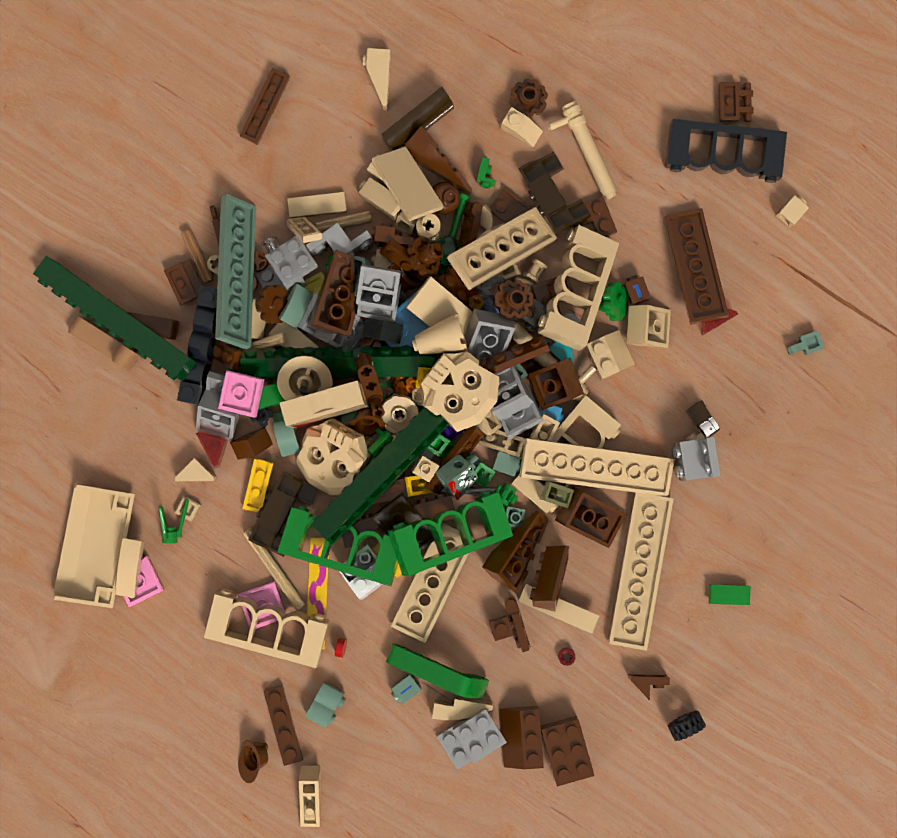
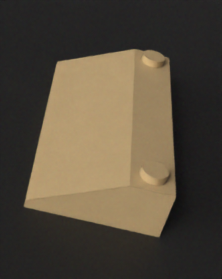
M75 483L53 592L54 600L113 608L122 538H127L135 494Z

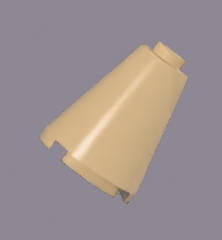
M458 313L452 314L416 334L415 339L412 340L414 350L419 351V354L468 351L464 331L459 323Z

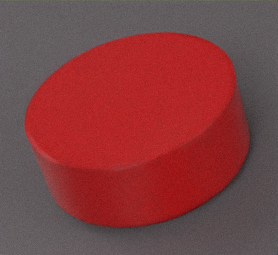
M339 638L335 647L336 657H344L347 639Z

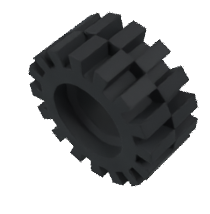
M693 711L678 717V719H674L667 726L674 741H680L699 733L698 731H702L706 724L700 712Z

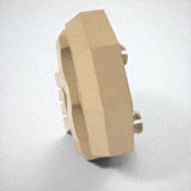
M468 351L443 353L419 384L422 393V404L434 415L440 414L456 432L480 424L496 404L500 377L479 366V360ZM450 375L452 385L442 384L445 378ZM469 376H472L474 378V382L472 384H469L467 381V378ZM452 399L456 401L454 407L449 405V401Z
M333 418L307 428L302 440L303 448L297 456L296 463L309 484L328 495H340L342 490L355 480L356 475L366 469L371 456L367 449L373 444V440L368 436L364 437L362 434Z

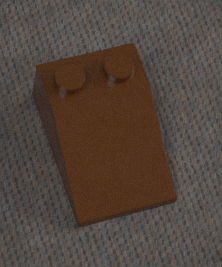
M572 486L571 489L574 490L569 509L561 507L555 521L610 548L627 514Z

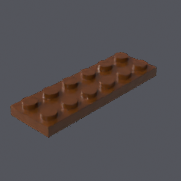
M703 209L666 215L664 217L690 325L727 318L729 313Z

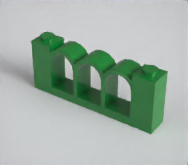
M491 490L481 492V496L475 498V501L464 502L456 511H440L435 514L432 521L416 520L411 524L401 522L393 525L394 529L389 530L388 534L402 576L414 575L512 537V530L499 492H492ZM472 506L478 509L487 534L475 540L471 538L465 519L467 510ZM447 515L454 518L463 543L449 550L441 531V522ZM423 524L430 528L439 553L423 559L416 539L417 530Z
M298 506L297 509L291 508L278 553L386 586H392L398 561L388 535H384L382 538L374 531H364L359 534L351 526L349 530L353 533L354 541L347 564L328 559L332 545L327 540H325L321 556L302 551L308 530L317 515L313 516L308 508ZM367 537H375L380 543V550L373 572L353 567L359 546Z

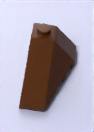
M421 126L405 144L417 164L465 193L470 194L472 188L456 168L452 169L450 167L452 164L448 157L443 153L440 155L437 143Z
M335 250L308 322L309 327L327 333L350 336L355 321L354 256Z
M536 510L512 532V537L505 539L491 552L482 566L492 578L515 593L527 577L529 571L526 569L529 561L534 559V548L536 544L540 543L548 520L539 510Z

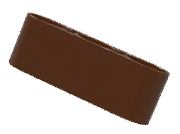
M127 312L162 338L176 340L179 321Z

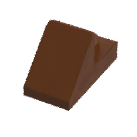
M628 674V678L648 700H650V685H653V688H664V685H670V677L667 675Z

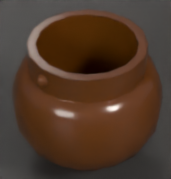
M439 182L432 186L443 204L442 210L436 213L444 215L455 211L460 202V194L457 188L448 182Z

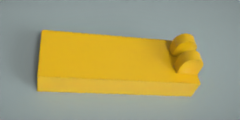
M261 458L254 459L242 509L258 513L260 508L264 507L274 465L273 462L265 461Z

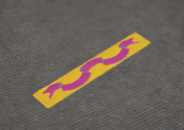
M310 537V554L321 556L326 539ZM310 562L307 616L309 618L311 614L326 616L328 568Z

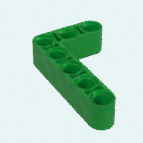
M392 643L386 662L390 665L466 698L483 699L489 683L487 678L476 674L461 673Z

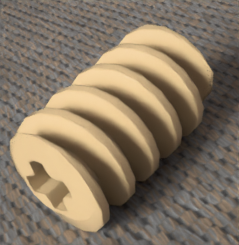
M431 213L418 219L416 223L418 237H426L429 243L435 242L441 235L439 218Z

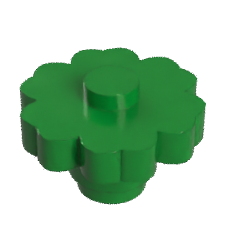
M609 282L608 287H605L598 311L605 312L607 316L609 315L610 321H622L623 316L627 314L628 305L626 302L628 297L625 288H622L620 282Z

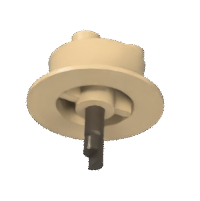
M298 356L288 360L281 367L277 378L278 390L285 401L332 388L333 384L332 375L328 367L319 359L311 356Z

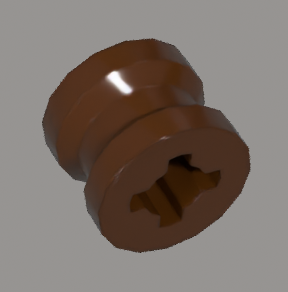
M254 252V271L260 272L268 267L269 262L263 253Z

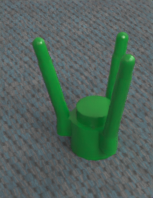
M189 499L185 500L178 530H175V526H166L164 509L161 506L159 507L162 543H177L178 538L182 537V528Z

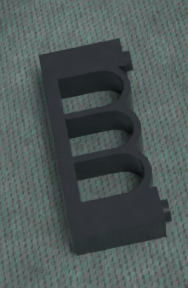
M672 119L669 129L665 168H670L672 172H681L686 167L692 171H702L710 165L711 169L719 174H728L736 168L742 176L755 177L760 174L759 179H765L767 183H776L783 175L787 132ZM691 133L711 135L707 162L698 164L691 160L689 156ZM717 136L737 138L735 161L732 166L725 167L717 162L715 156ZM744 139L763 141L761 165L756 170L748 169L742 162Z
M201 285L193 319V331L187 350V356L196 361V364L184 381L180 382L177 401L193 405L199 404L206 390L207 375L212 369L214 359L213 347L216 340L217 289Z

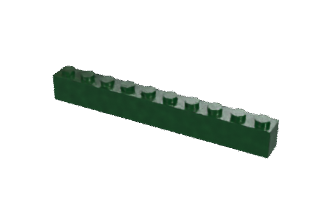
M47 255L34 271L33 275L39 278L38 283L46 288L48 286L53 288L51 292L59 298L62 296L67 298L65 300L67 304L73 308L78 306L80 308L79 312L87 318L93 317V322L101 328L107 327L109 329L107 333L116 339L118 336L123 339L121 343L130 349L132 347L136 348V354L145 360L147 357L152 360L150 364L159 370L161 368L165 369V375L174 381L176 378L184 381L196 364V361Z
M408 345L401 347L345 346L333 348L326 346L324 348L268 347L261 349L251 347L242 350L240 364L242 374L258 378H278L281 367L288 360L298 356H311L319 359L328 367L332 378L359 377L355 359L359 354L366 353L372 356L378 377H417L419 367L432 368L436 363V353L419 354V351H415L414 347Z
M452 399L449 401L450 407H454L456 405L455 400ZM423 407V410L414 416L404 429L397 433L396 438L391 443L385 445L382 452L370 461L367 468L359 472L355 480L346 486L335 500L328 504V508L322 514L315 517L311 525L333 545L449 426V423L440 414L434 415L427 408Z

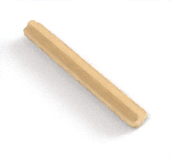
M249 528L243 533L247 540L253 528ZM248 540L296 610L301 609L305 605L304 601L269 551Z

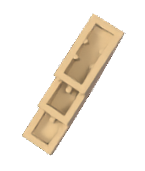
M525 584L519 602L593 634L600 617L599 615L560 598L558 599L555 612L534 607L532 600H530L532 588L535 587Z

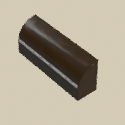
M439 88L382 133L383 142L391 151L405 147V144L421 126L428 130L454 109L453 102L444 88Z

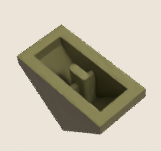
M545 481L540 500L569 509L574 490Z

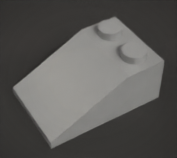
M474 309L465 337L468 352L476 359L481 360L507 350L515 330L512 319H507L498 313Z

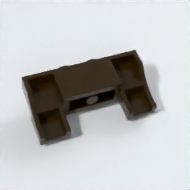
M554 151L518 168L530 188L528 191L533 201L537 200L539 204L537 207L542 217L546 216L556 234L561 233L572 225L576 226L591 217L582 199L567 205L554 183L552 176L564 169Z
M283 471L274 490H269L265 498L267 501L265 507H261L256 517L259 519L248 540L284 557L285 555L278 553L283 536L279 532L296 499L311 505L319 489Z

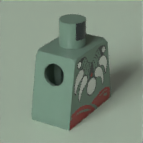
M472 454L467 460L461 455H457L437 470L435 474L444 489L458 501L477 480L478 476L474 468L481 461L475 454Z

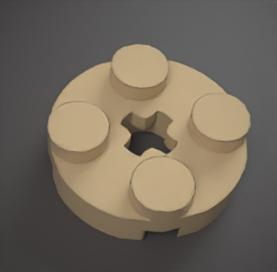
M393 394L383 402L385 414L381 419L385 422V428L392 433L397 434L410 423L414 416L418 415L417 405L408 396ZM402 410L404 416L396 418L394 412Z

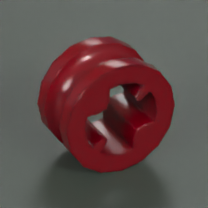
M564 648L559 652L558 659L562 665H572L575 661V653L570 648ZM568 651V654L573 656L569 662L561 658V655L564 656L563 652Z

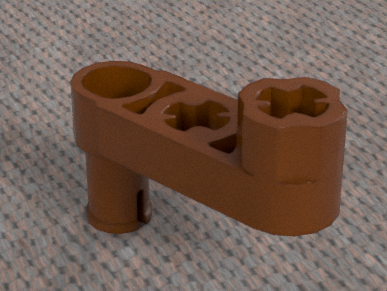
M361 353L355 359L358 376L366 400H368V404L372 408V415L379 418L378 412H380L381 417L385 414L382 388L372 356Z

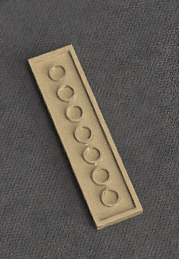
M525 438L519 476L521 478L668 497L675 459Z
M636 492L634 494L609 644L647 651L674 498Z

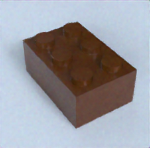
M577 716L541 725L542 736L557 787L595 776Z

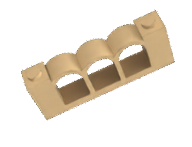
M578 225L573 230L570 229L567 234L566 240L568 242L566 247L569 250L565 252L562 258V265L565 271L557 276L554 289L557 295L549 300L546 314L540 317L538 333L580 351L587 346L619 243ZM573 253H580L600 262L596 275L577 267L573 261ZM570 276L591 285L588 299L569 291L565 285V277ZM558 300L565 301L584 310L580 324L563 317L558 312Z
M585 395L557 428L552 442H557L562 437L569 444L579 445L565 433L578 416L598 433L599 443L596 448H602L605 439H615L621 431L618 429L621 424ZM518 474L511 483L546 514L549 511L552 513L558 507L556 504L540 500L544 485L538 480L521 478ZM565 483L564 487L568 488L570 484Z
M218 589L214 595L204 638L306 666L317 667L330 619H327L322 614H311L309 618L301 611H292L285 615L284 611L275 604H266L259 608L258 604L249 597L236 599L237 594L232 593V590ZM245 606L251 611L253 616L249 635L228 630L234 607ZM263 613H271L278 619L279 627L275 643L254 637L259 616ZM297 620L304 625L305 636L301 650L280 644L287 621Z

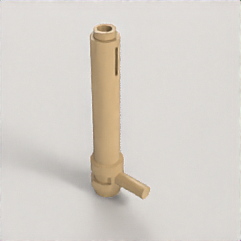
M576 101L568 103L562 107L564 117L548 123V128L551 131L563 125H568L576 137L602 196L606 200L612 199L617 196L615 193L617 190L589 132L586 118L581 114L580 105H577Z
M512 321L515 326L512 338L518 344L525 343L534 338L518 322ZM549 352L533 358L543 368L558 362ZM592 364L578 377L584 394L573 398V400L576 399L579 402L589 392L584 382L597 370Z

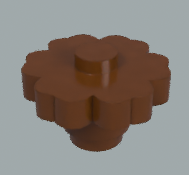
M525 79L523 83L517 82L511 89L512 97L509 103L512 108L530 119L534 114L541 115L543 110H545L547 106L545 100L548 98V93L543 85L538 86L537 80Z
M421 236L409 243L407 249L410 255L409 262L414 270H418L421 276L426 277L439 270V260L443 256V249L440 244L429 243L426 237L423 238Z
M507 280L498 286L499 292L493 295V304L499 308L498 312L501 316L507 319L514 316L519 319L528 314V307L533 305V293L527 291L528 285L526 283H523L521 280L514 282Z
M264 286L259 291L260 297L255 301L256 311L261 313V320L267 324L283 322L279 319V316L288 302L286 300L288 296H286L287 290L282 288V286Z

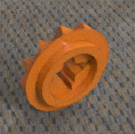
M393 377L394 383L392 385L399 394L409 395L416 388L417 377H409L406 383L403 382L405 377Z

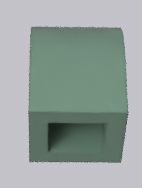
M282 412L273 414L274 432L282 457L300 453L296 429L285 425Z

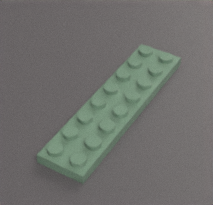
M224 194L221 196L215 339L248 349L251 348L256 206L229 194Z

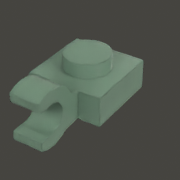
M817 330L798 337L800 343L788 347L787 350L789 355L803 350L804 355L823 349L824 345Z

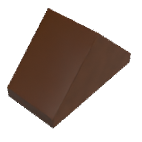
M263 427L231 441L230 444L239 460L256 457L273 445V442L266 428Z

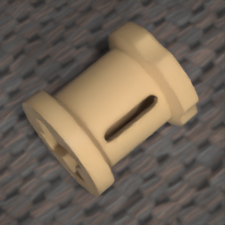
M533 258L532 265L523 275L537 284L539 282L538 278L548 267L541 261Z

